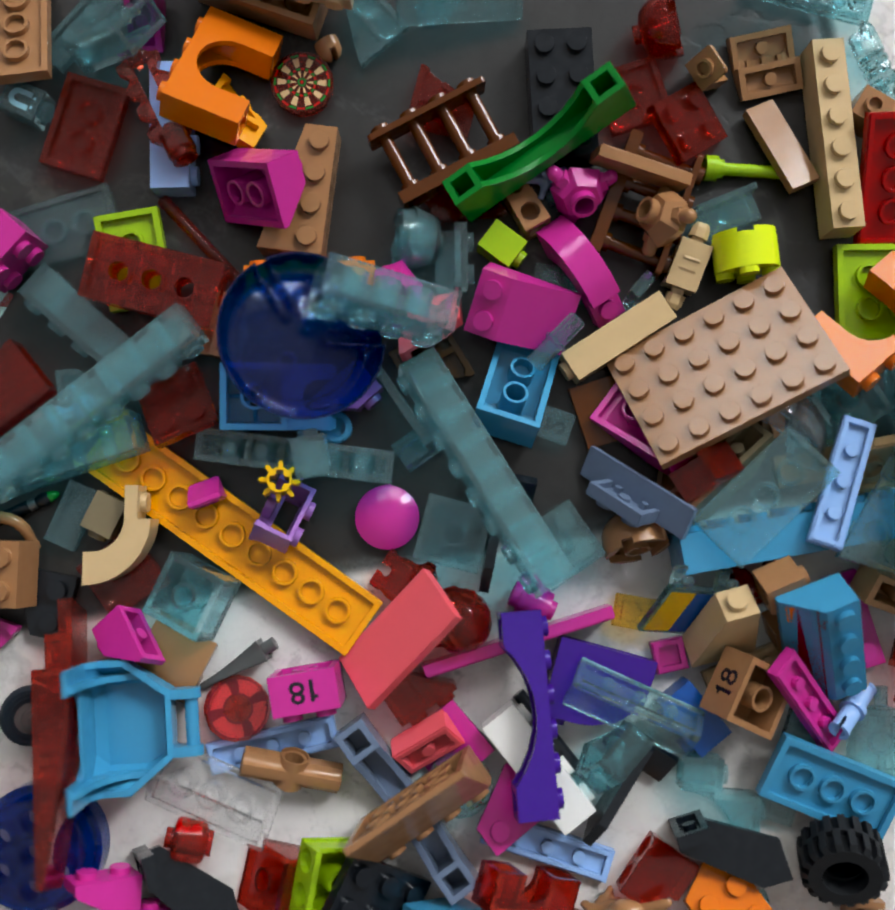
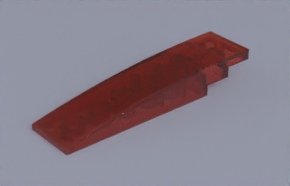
M73 598L57 599L58 633L44 634L45 669L31 670L35 892L62 888L74 816L68 817L66 814L65 789L76 781L80 764L78 713L73 696L61 699L60 674L62 671L74 666L87 663L88 644L87 611Z

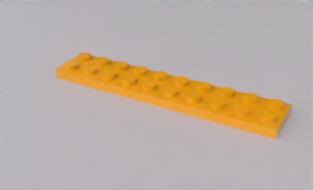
M118 415L81 466V468L123 498L125 485L147 486V492L151 495V509L149 512H146L148 516L153 519H159V523L344 656L349 652L384 602L300 541L296 548L289 545L284 554L259 541L248 539L255 521L259 519L261 514L225 488L224 491L227 497L224 500L198 510L189 508L187 504L188 487L210 477L123 415ZM272 524V528L284 534L287 533L276 524Z

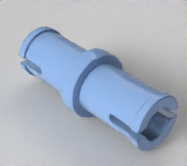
M870 682L865 691L862 690L857 695L843 698L839 704V712L828 726L833 736L836 737L839 730L842 729L843 731L839 739H848L856 723L864 719L867 714V706L877 694V689L873 683Z

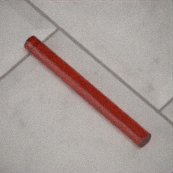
M167 195L160 198L158 205L244 296L243 276Z

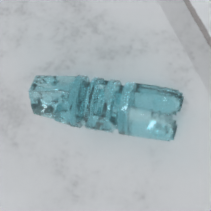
M866 22L859 28L858 33H854L849 37V46L857 64H860L859 68L864 73V79L868 80L867 84L895 100V69H891L892 63L888 60L887 52H883L885 48L876 29L870 22Z

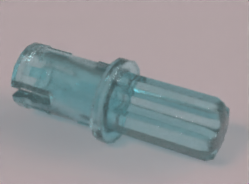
M569 313L551 333L547 332L545 334L546 338L527 356V359L539 371H543L544 367L560 351L565 352V346L584 327L585 323L577 314Z

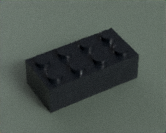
M592 27L527 30L524 49L529 137L549 123L568 102L580 82L594 72ZM598 133L553 165L558 167L594 166L589 163L591 152L599 146Z

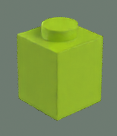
M496 219L478 242L476 252L490 262L510 269L514 267L517 270L528 255L525 252L528 241L499 219Z

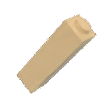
M657 291L562 352L559 357L561 363L558 367L567 381L572 379L578 385L606 367L607 363L652 334L671 325L677 316L661 292Z

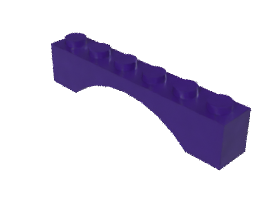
M539 609L497 612L499 646L512 659L519 670L528 691L532 711L528 750L520 769L511 781L514 818L519 824L559 820V809L564 808V795L562 788H557L556 774L561 773V761L559 753H554L553 739L558 738L556 719L551 718L550 705L555 703L553 685L548 684L547 670L552 668L550 651L545 650L544 636H548L549 632L548 620L546 616H542V612Z

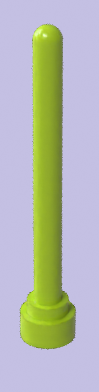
M704 155L705 157L701 165L706 168L702 181L715 182L717 178L722 179L723 176L779 179L772 166L725 163V160L720 159L718 155Z

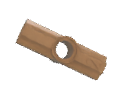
M246 745L242 755L239 776L271 781L278 789L284 792H298L301 787L337 793L342 781L343 763L309 757L306 751L297 747H286L279 752Z

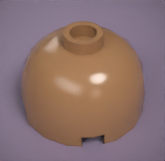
M618 514L609 519L603 528L601 536L606 560L609 559L610 563L613 564L642 560L641 554L651 551V555L654 556L666 550L670 545L666 530L660 525L651 523L632 527L622 522L621 516Z

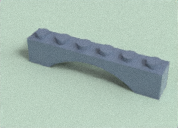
M364 712L337 731L333 739L352 766L367 780L384 802L413 783L405 769L392 758L391 749ZM440 820L433 825V832L421 841H417L414 838L411 842L431 877L453 906L479 886V875Z

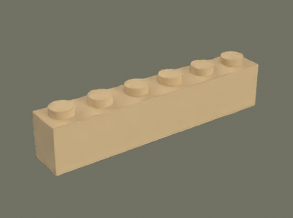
M844 37L812 39L800 54L804 85L802 90L810 161L820 176L819 180L813 184L819 239L848 238L864 228L866 224Z

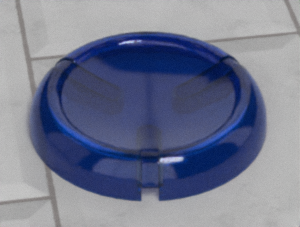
M285 252L265 258L264 263L257 266L255 263L252 264L228 288L219 309L216 325L217 347L222 365L228 377L239 392L250 402L280 417L313 420L325 418L347 409L356 403L372 386L381 369L386 344H381V335L385 333L384 321L371 291L347 267L322 255L308 252Z

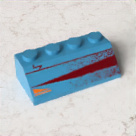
M839 573L774 597L782 651L785 647H789L798 653L828 699L837 701L847 696L857 695L862 690L867 689L860 599Z

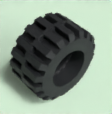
M837 814V817L822 816L820 821L814 819L809 822L810 827H803L800 831L801 836L797 837L796 849L802 884L804 888H808V893L812 897L818 896L819 901L825 904L831 902L832 906L840 907L841 905H847L848 907H855V904L861 903L864 905L869 903L871 898L877 899L881 896L880 891L887 889V881H890V872L880 833L877 829H872V825L866 820L860 822L859 817L851 816L847 818L844 814Z

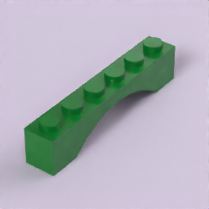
M608 61L582 80L564 107L534 135L498 155L467 163L442 181L455 206L472 222L635 107L636 103L626 83L612 63Z

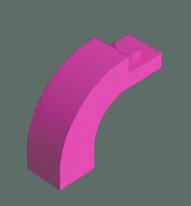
M561 215L535 232L547 257L562 269L577 292L582 294L581 299L595 326L600 329L625 312V308L618 295L620 289L600 254L576 225Z

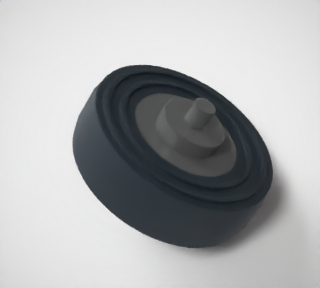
M27 685L16 689L9 694L0 709V726L3 733L9 740L22 746L39 745L49 740L58 731L63 718L62 705L57 695L50 689L40 685Z

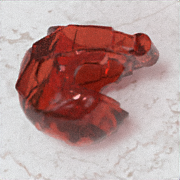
M455 585L444 588V592L463 619L436 647H443L451 653L470 652L481 646L489 637L492 627L491 611L484 598L473 590L460 588Z

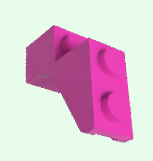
M113 863L110 865V868L102 870L81 868L76 871V874L63 876V886L68 892L73 894L74 898L100 910H171L158 898L148 897L141 899L143 875L129 863Z

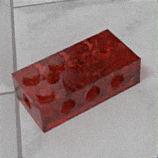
M93 230L77 295L88 301L214 332L231 269L223 262ZM128 267L127 277L119 281V272L123 268ZM161 275L160 285L157 288L150 289L151 279ZM193 283V293L188 297H182V288L186 284Z

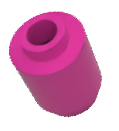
M517 580L507 604L513 607V611L539 609L542 612V616H546L548 620H551L558 602L553 601L554 593L528 581L522 583Z

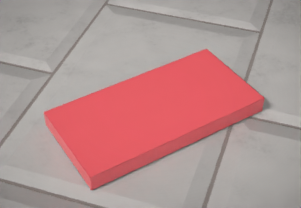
M423 568L364 630L346 656L341 655L339 657L341 664L368 709L375 710L463 619L430 570Z

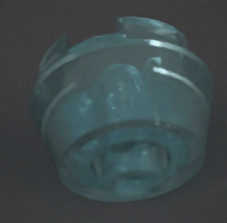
M415 205L405 209L398 208L393 220V226H396L394 242L390 244L392 263L403 260L410 270L434 264L439 251L443 247L444 240L440 219Z

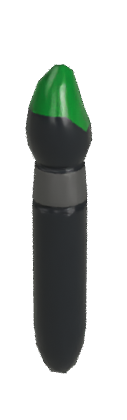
M58 491L42 492L32 499L4 510V512L22 517L40 507L50 505L58 498L60 493Z

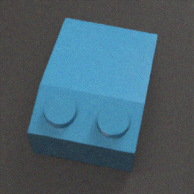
M497 342L470 429L532 448L540 429L560 355Z

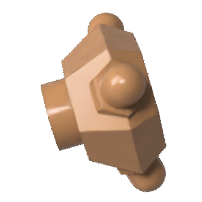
M661 187L653 198L650 196L645 197L636 210V220L639 221V225L644 232L642 253L646 257L654 256L657 248L669 245L684 233L686 224H691L697 219L696 211L689 208L687 202L674 190L671 191L669 187Z

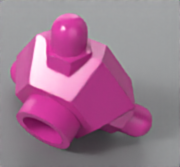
M552 165L546 172L547 177L552 181L551 185L553 186L550 190L558 212H561L573 224L579 218L592 215L607 194L606 190L609 189L608 187L618 179L617 172L611 169L604 173L600 172V169L570 167L568 170L565 169L563 171L558 166Z

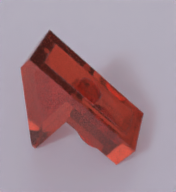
M727 441L699 450L697 458L670 473L669 478L683 500L690 504L744 471L745 468Z

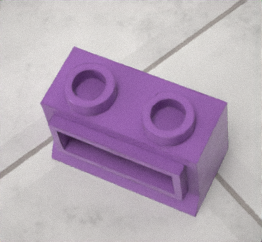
M280 474L275 485L278 490L282 489L283 484H289V481L284 479L283 474ZM301 483L300 486H293L291 490L295 498L292 499L288 495L281 496L280 503H277L276 495L272 493L268 497L259 519L255 521L248 539L259 541L284 554L289 545L296 548L304 532V529L300 528L299 525L302 519L309 522L317 505L312 502L316 489L304 483ZM284 501L299 507L286 534L271 527Z

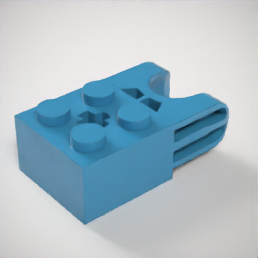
M219 362V430H333L337 428V421L332 415L312 412L306 407L303 400V393L307 385L317 380L332 379L337 374V366L332 364ZM253 387H258L259 392L264 394V399L258 401V406L252 405V400H247L246 397L247 393L253 391Z

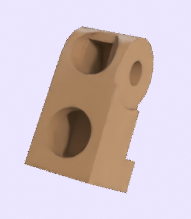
M524 184L502 200L516 222L521 236L527 241L537 236L535 232L551 222V216L529 184Z

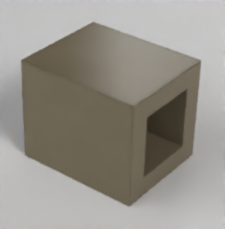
M97 490L80 526L88 529L87 535L98 541L106 542L107 539H117L124 522V499L107 490Z

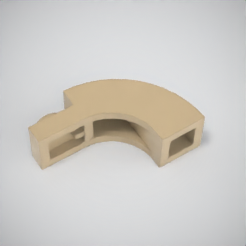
M125 485L122 530L117 539L108 547L99 551L83 552L82 586L116 580L135 569L150 552L157 536L159 519H146V512H149L151 509V495L147 492V486Z

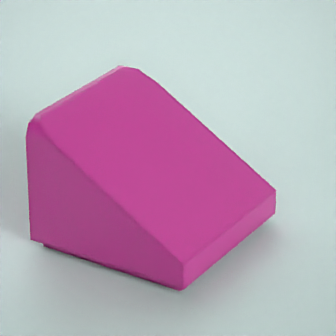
M219 476L211 477L188 487L187 504L189 508L198 510L222 501L227 497Z

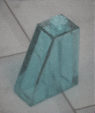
M132 0L82 30L65 47V50L86 76L134 56L167 20L153 0Z

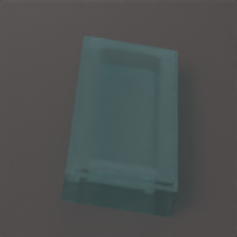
M70 479L43 539L70 551H77L86 531V528L80 526V523L97 489Z

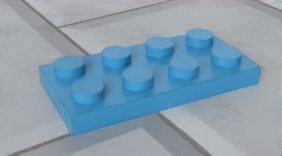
M786 732L782 733L755 788L759 796L819 820H822V816L837 817V814H844L847 818L851 816L859 817L860 822L866 820L872 825V829H877L882 840L895 816L894 776Z

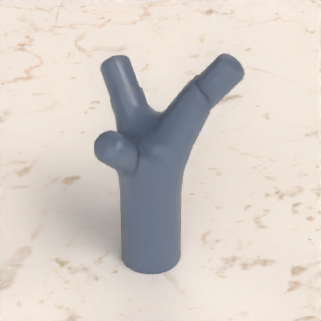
M565 166L559 167L563 171L565 169L568 170ZM546 170L526 183L538 184L540 186L539 200H544L546 191L552 186V181L547 177Z

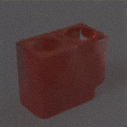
M650 830L616 880V884L623 895L640 904L667 899L668 897L679 901L699 871V865L695 860L680 853L679 849Z

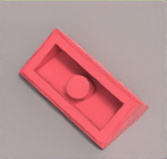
M440 709L393 737L390 743L392 758L412 775L465 744V741L448 714L443 709Z

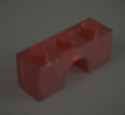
M482 859L471 900L481 907L482 910H574L581 881L563 869L536 865L533 878L525 887L527 875L510 862Z

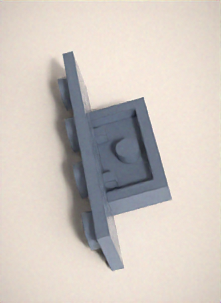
M595 445L590 447L580 475L591 481L585 494L595 499V503L599 507L611 510L621 516L622 522L629 526L639 527L656 523L681 540L686 539L698 512L697 508Z

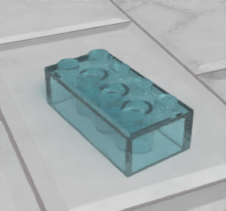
M329 252L314 273L306 310L315 312L314 315L323 320L332 321L336 318L348 322L347 325L354 329L366 330L370 328L380 331V335L389 339H399L402 337L412 340L411 343L414 346L430 348L455 331L462 292Z

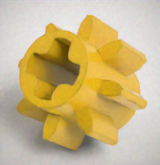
M282 460L279 461L278 467L273 469L266 464L267 477L258 478L259 483L268 485V488L263 492V496L267 497L273 493L276 495L277 503L281 502V496L288 495L292 499L295 498L291 489L293 486L301 485L300 480L292 479V475L297 471L296 467L294 466L287 470L284 468ZM278 474H283L284 479L289 481V484H283L282 489L278 490L275 483H272L271 480H276Z

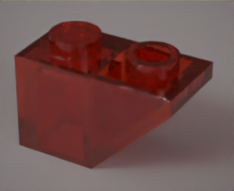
M412 671L384 701L402 727L409 722L414 726L428 716L426 710L437 704L439 707H442L455 697L453 692L457 690V684L450 678L440 676L428 678L424 673Z

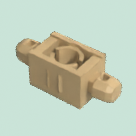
M697 221L691 227L688 233L690 238L685 236L680 238L674 248L670 268L663 277L661 286L670 289V291H666L664 298L673 311L681 308L686 298L683 294L691 296L697 292L713 250L712 246L703 243L707 242L710 233V226L703 222Z

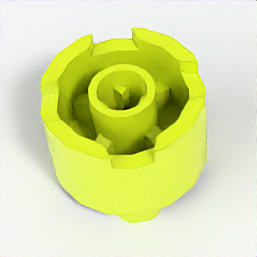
M769 224L753 225L754 230L737 232V227L712 235V259L716 283H727L737 279V284H748L755 281L756 276H764L781 267L776 227Z

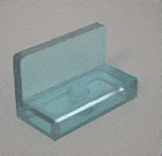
M756 182L697 205L694 208L697 213V219L692 223V226L697 221L708 224L710 226L708 242L712 240V235L720 231L735 227L738 230L758 222L762 216L752 196L758 189Z

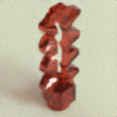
M136 47L125 52L122 63L115 69L120 78L130 82L126 93L131 101L134 103L141 102L136 110L141 122L151 124L147 132L148 138L151 143L164 148L168 158L175 167L190 165L198 158L196 145L191 137L192 129L173 121L161 127L133 68H137L138 71L144 69V63H146L158 87L162 80L167 82L169 72L159 69L161 56L158 50L147 51Z

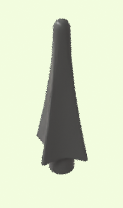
M271 637L264 642L261 638L255 641L227 666L199 685L201 690H205L234 674L266 662L272 658L270 653L279 648L276 640Z

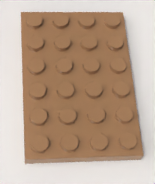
M782 266L652 334L606 364L663 470L850 375V368Z

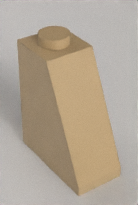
M748 584L715 593L684 632L682 638L692 668L719 661L726 645L745 653L755 651L761 612Z

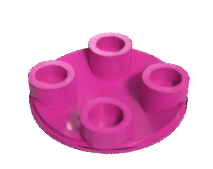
M392 485L375 487L360 499L356 507V528L363 540L375 548L383 550L399 548L409 542L417 531L419 525L418 506L413 497L402 488Z

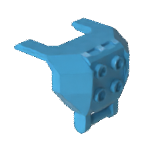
M123 659L82 663L61 672V699L73 696L78 713L80 764L76 781L65 789L66 814L68 817H73L92 801L105 798L131 797L173 758L194 757L204 754V743L200 742L198 698L201 697V686L174 687L134 661ZM184 699L187 743L177 744L178 729L175 700Z

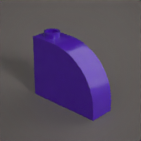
M566 635L557 637L551 660L552 668L548 671L547 675L548 684L553 685L555 703L550 705L551 718L556 719L557 725H564L565 721L581 725H601L624 717L634 710L647 695L658 663L651 658Z

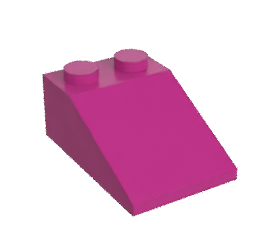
M490 262L482 269L463 330L492 341L561 355L582 294Z
M616 383L589 417L592 422L645 462L674 480L692 457L690 456L663 470Z

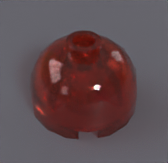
M647 0L638 12V24L632 26L635 45L642 44L645 53L657 60H670L684 56L675 0Z

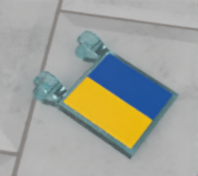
M675 565L671 571L668 585L637 625L638 630L684 634L715 593L739 586L738 580H729V576L733 573L732 569H719L715 575L713 587L693 586L695 583L694 577L685 576L686 571L689 570L688 565Z

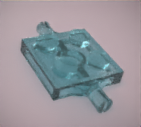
M874 685L877 689L874 705L867 706L866 716L862 721L856 723L850 736L846 739V757L895 777V708L888 706V686Z

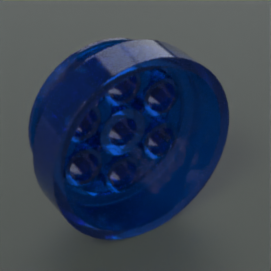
M56 778L37 779L15 788L0 798V830L7 831L10 836V842H6L0 835V864L7 866L10 871V876H6L0 869L1 905L12 910H58L64 908L77 899L64 888L63 876L65 874L59 871L58 863H63L68 867L69 875L76 874V871L81 868H95L97 870L104 868L110 849V830L106 816L99 803L92 801L73 817H68L66 814L65 789L73 784L72 782ZM30 811L38 815L39 825L34 824L30 820ZM58 828L67 831L69 841L60 838ZM29 846H33L38 850L39 859L34 858L30 854ZM29 881H33L38 885L39 893L34 892L30 888Z

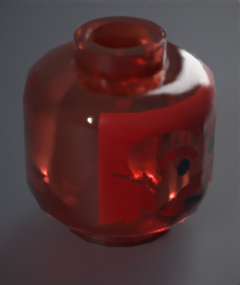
M179 817L174 827H167L164 847L170 848L169 855L173 861L199 864L205 856L210 857L215 829H210V824L205 819Z

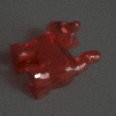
M391 549L382 561L392 569L390 574L384 576L377 569L369 584L377 590H381L387 599L393 601L423 568L430 570L435 579L438 580L436 565L429 561L423 564H416L410 559L399 556L397 551Z

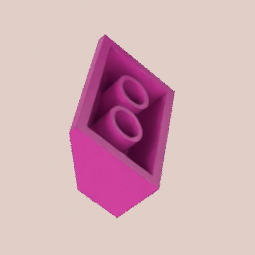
M235 148L207 160L225 222L281 229L290 226L306 184L303 165L297 150Z

